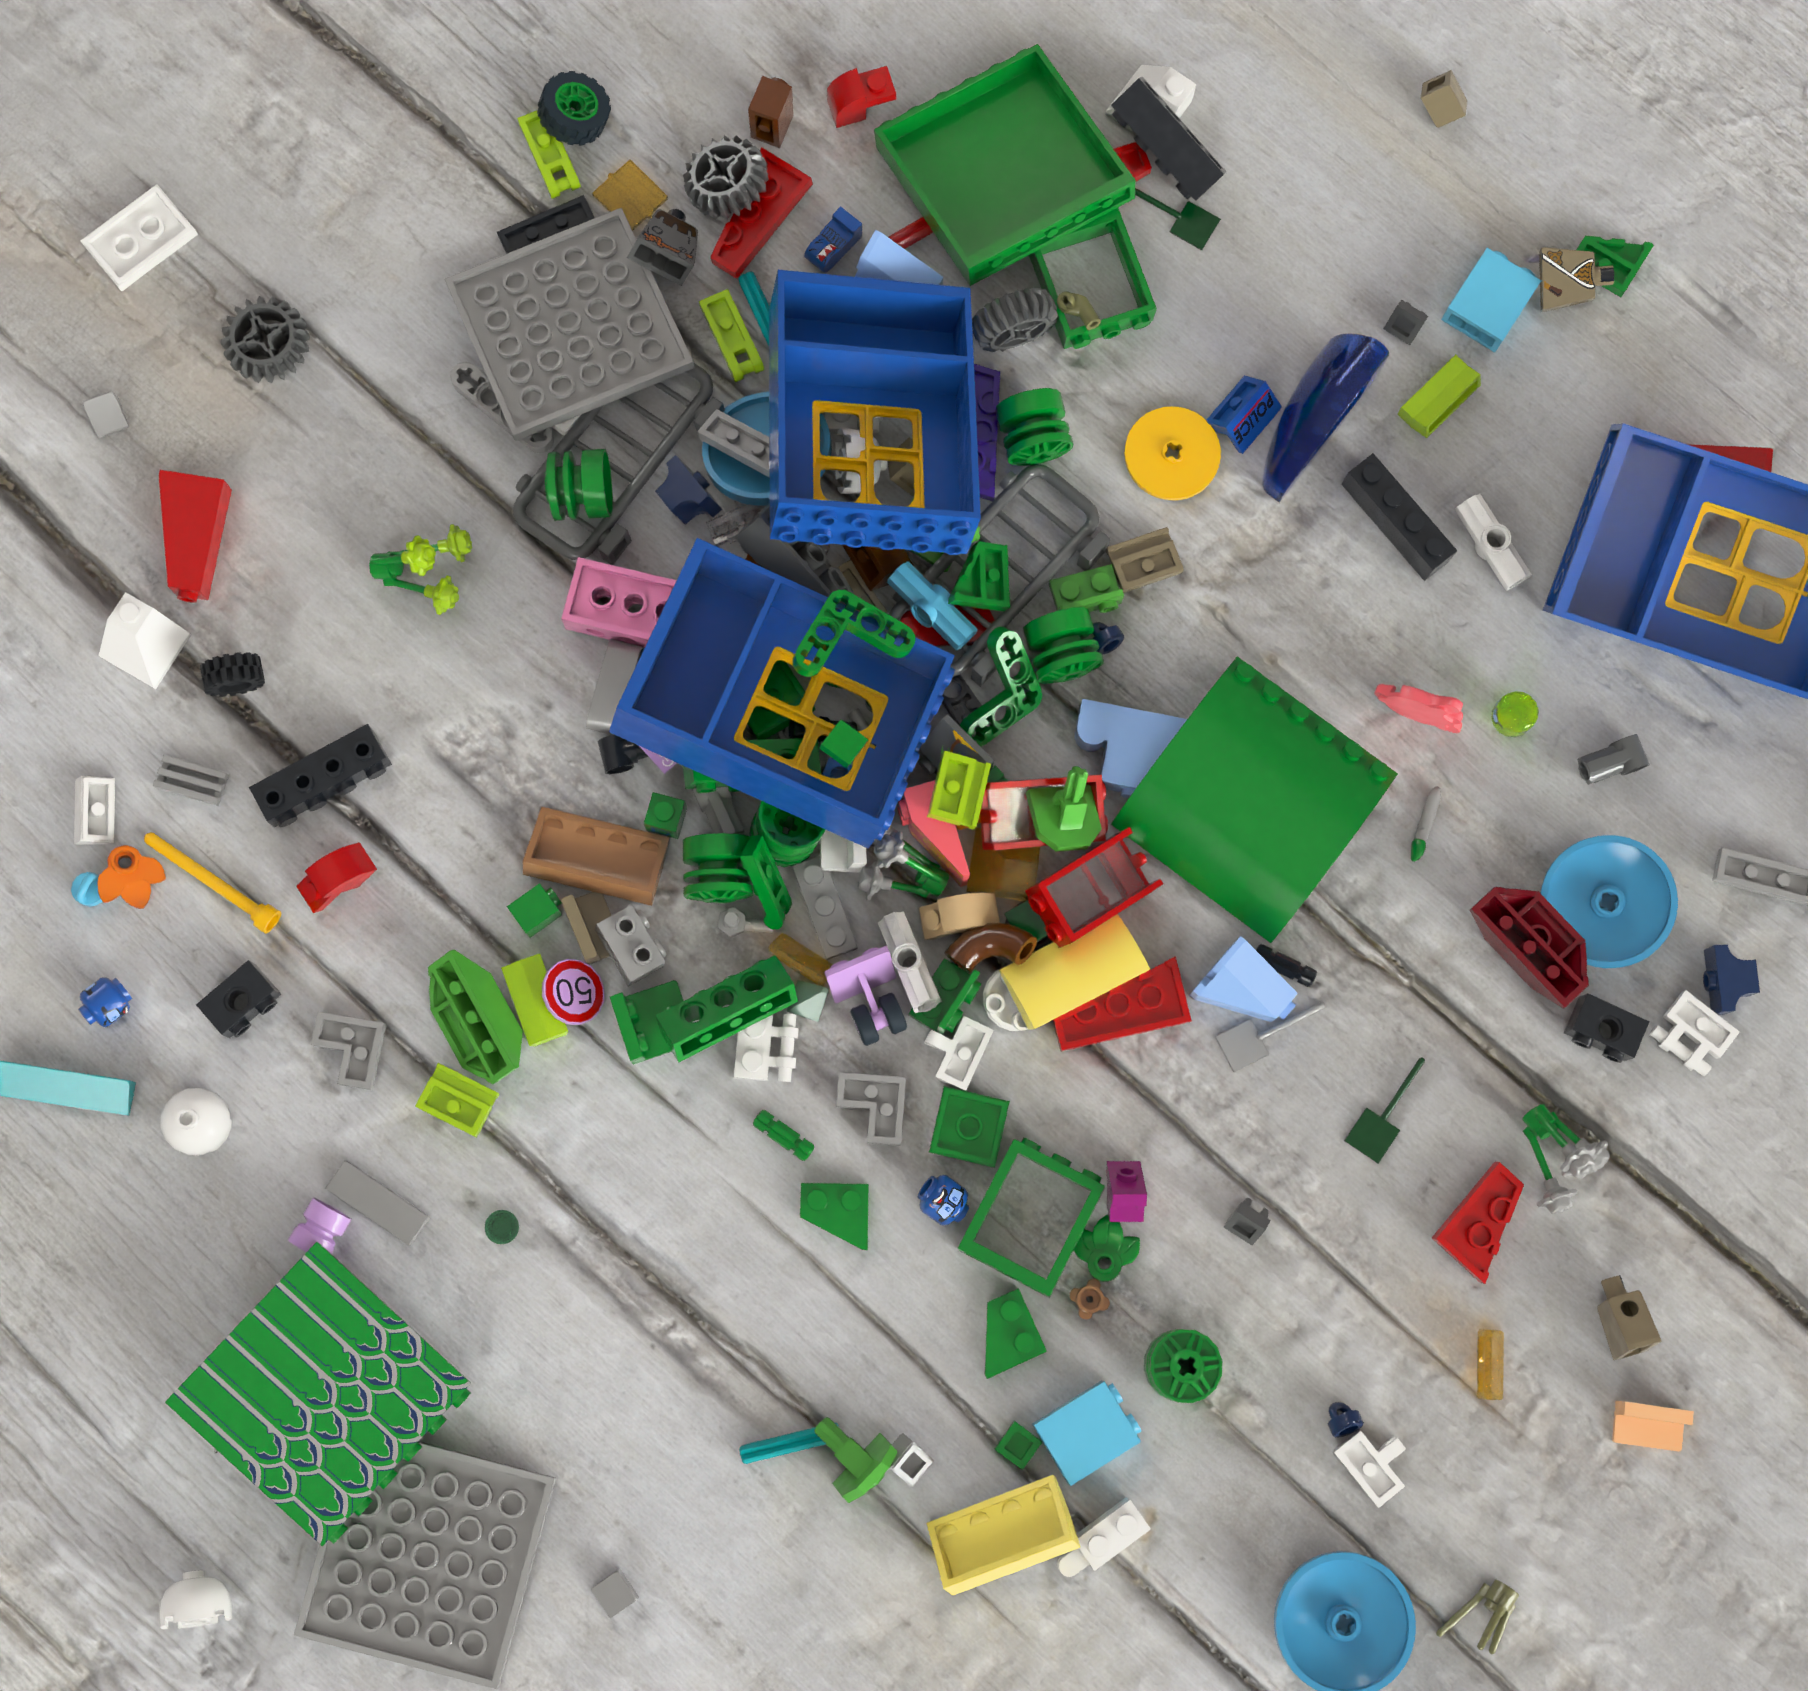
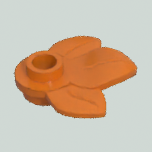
M123 845L116 847L108 856V868L98 877L99 896L103 903H108L121 895L122 899L130 906L143 909L150 899V884L160 883L166 879L164 869L156 859L141 856L139 851L132 846ZM122 858H129L132 861L128 868L119 866L118 863Z

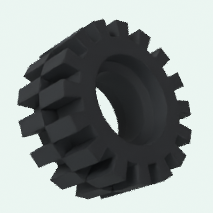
M237 652L234 655L223 654V657H212L213 660L208 659L200 665L204 692L207 695L210 694V696L219 695V697H225L227 694H230V696H235L236 693L245 694L248 690L255 691L265 684L261 658L255 653L246 652L241 654V652Z

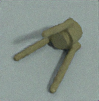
M1496 1579L1491 1587L1484 1583L1479 1592L1437 1630L1436 1634L1439 1637L1443 1636L1485 1598L1484 1606L1493 1615L1482 1634L1477 1648L1479 1650L1484 1649L1497 1625L1489 1647V1653L1494 1654L1509 1617L1516 1607L1515 1602L1519 1594Z

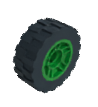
M569 71L568 73L560 72L555 77L553 75L548 83L545 84L538 102L537 114L540 117L542 127H545L546 132L550 136H554L557 141H563L567 145L579 144V146H582L585 143L594 142L596 137L599 138L602 134L611 111V105H609L610 98L606 95L604 87L600 86L593 77L590 78L587 74L575 73V71Z

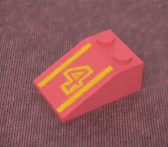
M935 780L906 788L902 800L898 801L899 807H897L902 826L908 825L910 834L949 873L960 887L966 886L970 872L956 826L927 817Z

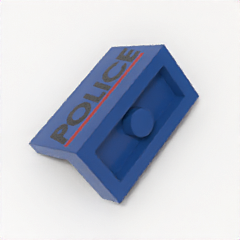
M1244 375L1207 418V423L1213 427L1215 432L1227 435L1237 451L1243 454L1281 410L1282 406L1266 381Z

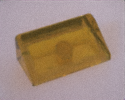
M784 933L780 934L769 945L768 949L771 956L776 955L779 961L813 983L824 987L827 986L828 982L824 972L831 968L832 963Z
M1479 1329L1477 1343L1478 1399L1502 1400L1504 1333L1501 1330Z

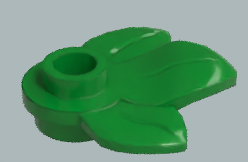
M1107 1214L1097 1222L1093 1232L1084 1229L1074 1251L1079 1259L1088 1263V1270L1093 1278L1101 1282H1109L1120 1274L1123 1266L1135 1261L1140 1250V1238L1135 1236L1123 1237L1120 1222H1109ZM1106 1258L1110 1260L1111 1266L1107 1269L1100 1268L1098 1263L1101 1259Z

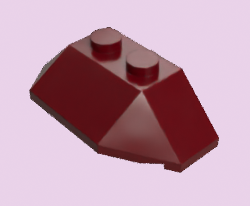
M1493 887L1470 909L1484 939L1530 988L1564 1009L1589 986L1585 939L1539 891Z

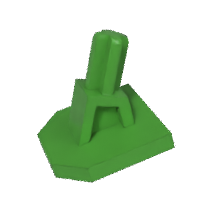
M1073 766L1072 770L1068 772L1066 784L1063 787L1031 788L1026 792L1036 837L1056 852L1087 850L1102 829L1091 786L1086 785L1088 772L1079 766Z
M828 1417L820 1421L814 1430L815 1434L835 1453L834 1456L846 1467L832 1484L848 1503L865 1495L870 1488L875 1487L883 1479L885 1472L890 1468L898 1452L881 1433L863 1449Z

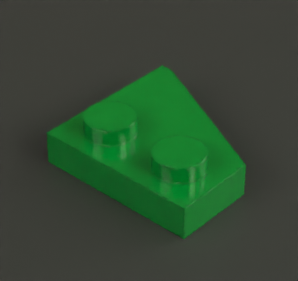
M1585 235L1576 250L1594 252L1595 267L1613 265L1614 284L1602 287L1621 298L1654 244L1651 242H1644L1642 245L1625 243V239L1612 238L1604 240L1601 237Z
M801 1183L800 1218L861 1250H868L869 1184Z
M1019 1288L987 1302L984 1371L986 1379L1047 1352Z

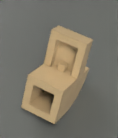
M995 893L955 895L941 898L936 903L919 907L924 940H934L956 933H964L969 929L984 926L987 923H1000Z

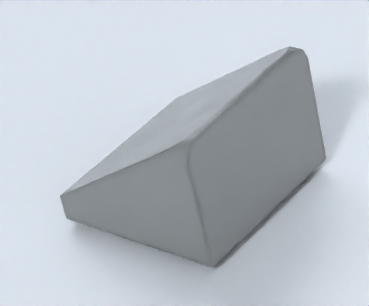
M113 391L83 401L85 411L98 438L129 428L120 400Z
M902 1433L892 1444L898 1452L890 1469L913 1487L934 1460Z
M620 1568L591 1588V1591L609 1618H612L639 1598Z

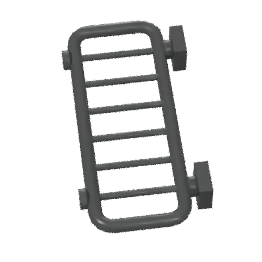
M695 363V368L685 372L696 379L701 385L698 394L691 402L661 382L654 384V386L687 407L673 427L626 396L619 399L668 432L654 452L599 417L597 414L603 406L581 414L552 451L559 452L561 460H563L564 452L570 451L573 445L582 451L591 450V448L578 439L594 420L649 457L635 477L610 462L611 470L630 483L617 501L613 502L612 516L603 518L596 528L579 516L578 519L573 520L592 533L582 546H570L530 519L526 514V508L535 495L548 503L546 494L540 491L545 483L547 459L533 477L524 474L516 485V490L520 492L513 505V516L516 523L566 558L577 560L578 557H589L599 546L598 550L602 559L610 565H614L632 541L628 530L618 523L616 524V522L693 420L696 431H698L716 409L722 412L725 411L724 404L714 397L710 399L713 393V382L710 375Z
M1035 464L1028 466L1018 475L1010 471L999 484L1004 490L981 513V519L978 524L980 527L979 534L998 516L1051 561L1033 578L1008 557V566L1028 581L1029 584L1013 601L1010 599V608L1003 611L992 624L972 607L960 606L982 624L986 630L970 647L966 644L961 648L965 653L955 663H952L950 667L956 669L953 676H957L971 665L974 667L971 680L980 687L997 670L990 652L986 653L984 651L988 647L987 640L989 634L999 626L1007 627L1076 551L1080 553L1077 565L1082 570L1087 571L1103 556L1111 540L1102 531L1094 538L1091 537L1099 525L1100 517L1096 506L1053 469L1045 465ZM1035 477L1043 478L1086 514L1085 524L1077 533L1074 532L1027 493L1023 487ZM1017 494H1020L1071 537L1056 555L1051 553L1002 512L1003 508ZM980 534L981 537L979 541L991 543L982 534ZM944 552L923 576L931 584H938L951 594L952 591L937 578L953 561L957 562L961 567H963L965 561L959 555H949ZM895 592L892 599L897 603L888 615L900 621L903 614L910 608V605Z

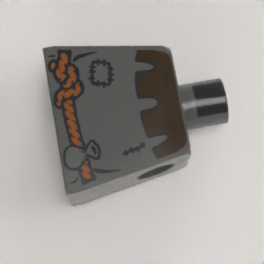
M658 209L638 236L627 258L682 286L695 264L698 230L696 227L685 222L686 216L681 210L671 209L667 213L662 209Z

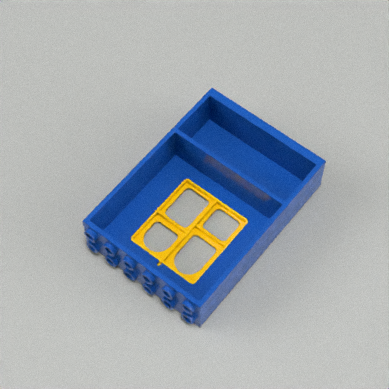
M788 270L777 271L769 307L770 539L788 543L801 541L813 542L817 545L841 544L853 548L867 546L880 547L883 550L906 549L919 553L927 551L945 552L949 555L968 553L981 519L971 288ZM821 413L853 414L859 418L860 437L865 438V450L860 451L859 458L825 456L820 453L819 415ZM888 417L909 420L912 423L913 447L906 449L875 446L873 443V418ZM875 461L907 462L913 466L914 499L909 506L883 505L879 502L874 491ZM822 470H838L858 473L861 482L860 496L855 502L829 501L821 490L820 472Z
M1624 423L1611 424L1543 611L1808 699V484ZM1707 512H1712L1740 523L1739 533L1731 554L1727 559H1719L1698 552L1693 548V542L1702 518ZM1756 529H1763L1798 542L1803 548L1805 555L1804 565L1801 570L1793 577L1784 579L1745 567L1743 565V558ZM1692 563L1735 578L1736 586L1727 610L1723 615H1715L1675 601L1673 597L1686 564ZM1753 585L1773 590L1784 601V616L1780 623L1773 628L1757 629L1742 624L1739 621V614L1750 587Z
M697 538L616 707L609 732L869 849L875 839L881 841L885 831L889 829L896 813L894 809L897 802L901 800L908 785L906 780L910 772L912 773L920 756L918 753L922 743H925L932 725L930 723L934 715L936 716L944 699L942 697L944 690L949 686L956 669L950 667L955 655L916 638L915 644L907 656L895 658L845 630L821 671L811 677L801 703L798 706L785 703L766 694L764 685L776 661L781 660L793 665L792 660L798 646L828 597ZM839 603L836 605L835 610L841 612L845 609L846 605ZM855 610L851 617L852 621H855L859 611ZM864 617L861 619V624L866 630L875 631L879 628L878 622L874 618ZM819 626L816 628V634L820 639L831 640L834 637V633L829 627ZM885 626V629L880 636L881 638L884 639L886 633L889 630L888 627ZM898 635L894 644L900 647L904 638ZM813 646L803 663L810 665L819 649ZM827 682L861 696L869 703L873 712L871 724L864 730L858 731L868 741L853 760L852 769L841 778L823 776L810 770L807 766L808 759L818 737L821 735L828 736L836 726L816 717L812 712L823 684ZM755 707H764L805 727V735L793 759L781 757L743 738V732Z

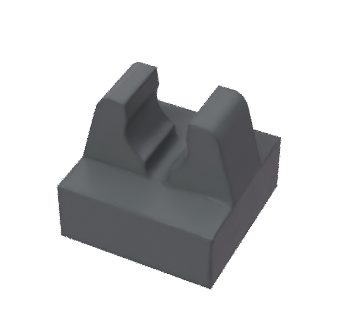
M1401 300L1383 329L1406 344L1411 345L1428 316L1423 311H1419L1411 306L1410 303Z
M1246 1198L1230 1215L1224 1228L1253 1246L1265 1232L1271 1220L1268 1219L1269 1212L1266 1208H1263L1259 1213L1250 1207L1252 1200Z

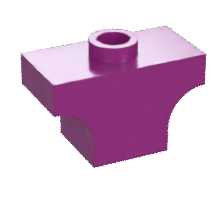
M1107 1161V1210L1109 1222H1144L1147 1191L1141 1162Z

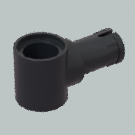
M610 735L598 740L605 774L611 775L629 771L634 767V763H638L639 759L649 757L639 745L619 736Z

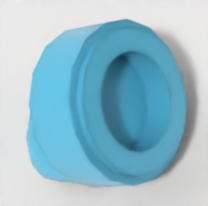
M86 872L75 878L71 886V892L77 902L89 907L102 903L97 885L99 875Z

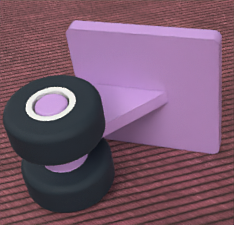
M887 946L868 949L860 957L850 961H839L824 972L835 1003L860 993L864 994L871 1012L868 1011L866 1005L862 1004L852 1008L850 1013L865 1046L879 1041L877 1031L889 1027L892 1034H897L907 1029L906 1020L895 995L888 993L879 997L880 1008H878L871 991L872 988L896 979Z

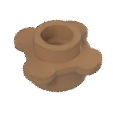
M1090 1279L1087 1285L1080 1289L1073 1288L1070 1292V1299L1077 1304L1079 1308L1078 1314L1082 1319H1090L1093 1313L1099 1310L1105 1311L1110 1305L1109 1299L1104 1297L1103 1292L1100 1290V1282L1096 1279ZM1088 1296L1093 1298L1091 1303L1086 1300Z

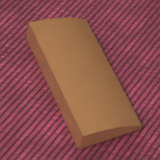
M541 807L523 859V875L652 906L670 837Z

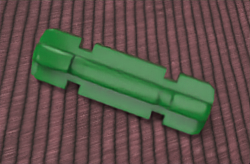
M766 1110L760 1111L753 1121V1126L762 1133L767 1131V1136L787 1151H790V1149L795 1151L793 1155L801 1161L807 1160L815 1148L814 1144L805 1138L802 1141L799 1138L800 1134L779 1119L777 1122L774 1121V1116Z

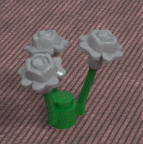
M890 825L881 841L877 840V844L874 847V853L878 860H875L872 866H864L858 877V889L865 891L866 900L870 901L872 895L876 894L880 889L890 891L891 888L916 893L924 898L929 893L937 897L945 889L949 873L940 869V865L930 861L903 840V833L898 832ZM909 854H911L914 858H916V859H917L918 861H920L922 864H920L919 862H917V861H915L914 859L910 858V857H909ZM895 861L900 864L906 863L918 871L915 876V882L919 885L914 886L893 881V878L883 876L880 868H888Z
M1540 1104L1527 1112L1522 1118L1527 1125L1523 1133L1530 1141L1546 1180L1543 1183L1547 1192L1543 1195V1199L1537 1203V1206L1546 1207L1551 1214L1561 1213L1568 1210V1207L1573 1206L1571 1198L1578 1192L1576 1189L1560 1187L1556 1177H1552L1536 1137L1539 1136L1543 1140L1552 1135L1562 1147L1561 1152L1566 1157L1565 1162L1560 1167L1563 1177L1573 1176L1579 1179L1592 1172H1596L1597 1169L1602 1168L1610 1158L1609 1152L1606 1149L1608 1142L1604 1140L1599 1143L1594 1142L1590 1144L1584 1137L1580 1139L1558 1118L1554 1111L1550 1112L1545 1104ZM1557 1129L1564 1133L1576 1145L1574 1146L1572 1143L1568 1144L1567 1141L1562 1137V1135L1557 1131Z

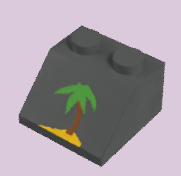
M948 714L941 719L928 735L918 752L920 759L917 762L929 775L933 773L937 775L941 755L944 751L977 759L981 763H991L990 770L994 764V759Z

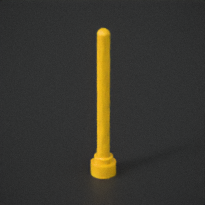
M149 832L144 836V842L251 915L250 920L253 921V926L263 933L270 932L278 923L281 911L272 905H264L263 903L258 905L155 833Z

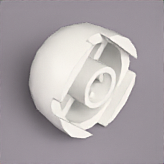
M840 428L837 435H843L842 442H835V456L859 458L860 451L865 450V438L860 437L859 429ZM873 436L874 445L879 446L878 441ZM877 460L874 462V485L879 480L880 471L886 470L887 461ZM835 470L836 479L842 477L843 487H837L840 494L861 492L860 475L858 473Z
M188 1088L174 1094L165 1103L160 1115V1129L165 1141L176 1151L190 1156H199L217 1150L227 1140L232 1127V1120L230 1119L229 1107L226 1101L217 1093L203 1088Z
M202 1570L183 1573V1580L171 1584L161 1598L159 1627L161 1629H168V1622L177 1623V1629L218 1623L219 1615H224L226 1621L231 1620L233 1616L230 1593L221 1581L216 1578L205 1577Z

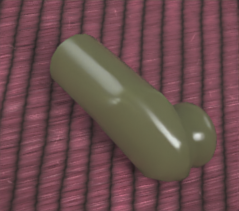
M1068 291L1059 294L1057 304L1062 312L1080 317L1088 330L1099 326L1101 320L1085 296Z

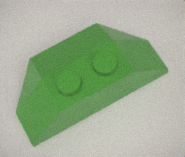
M450 950L428 967V976L431 977L429 986L430 1010L461 1067L478 1077L486 1079L491 1084L497 1083L519 1067L523 1031L491 973L456 950Z

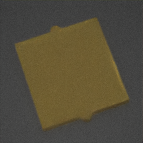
M630 159L614 174L609 173L608 179L592 192V195L609 212L622 207L632 231L646 218L651 219L652 213L668 200V196Z

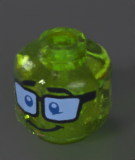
M1514 691L1507 693L1496 702L1492 709L1491 719L1493 726L1504 736H1522L1537 722L1539 709L1536 701L1525 692Z

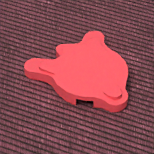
M1377 685L1374 694L1396 713L1423 724L1433 725L1444 731L1460 733L1463 703L1459 699L1434 695L1406 685L1402 686L1400 692H1395L1396 687L1394 685Z

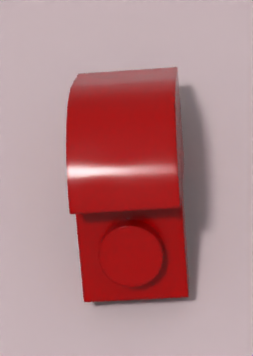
M887 66L863 73H858L857 68L850 70L834 79L827 88V102L836 128L866 120V108L896 100V91Z
M358 842L339 848L313 863L305 870L307 876L296 887L312 912L316 913L323 911L340 893L360 887L377 868L361 843Z

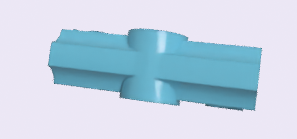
M908 561L900 565L889 577L887 583L910 605L914 618L925 627L930 628L932 626L956 651L966 645L976 634L978 629L954 605L948 604L950 593L938 584L932 585Z

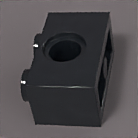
M248 960L198 1002L196 1006L221 1035L230 1039L233 1035L234 1037H239L245 1033L251 1026L250 1021L259 1013L264 1015L273 1009L277 1004L276 999L281 993L260 968ZM241 994H247V1006L242 1010H236L234 1006L235 999Z
M1587 993L1578 998L1564 1034L1573 1037L1571 1041L1574 1044L1587 1049H1591V1046L1603 1051L1602 1056L1621 1063L1622 1060L1627 1061L1635 1058L1650 1021ZM1601 1022L1608 1024L1611 1028L1609 1039L1604 1038L1599 1032Z

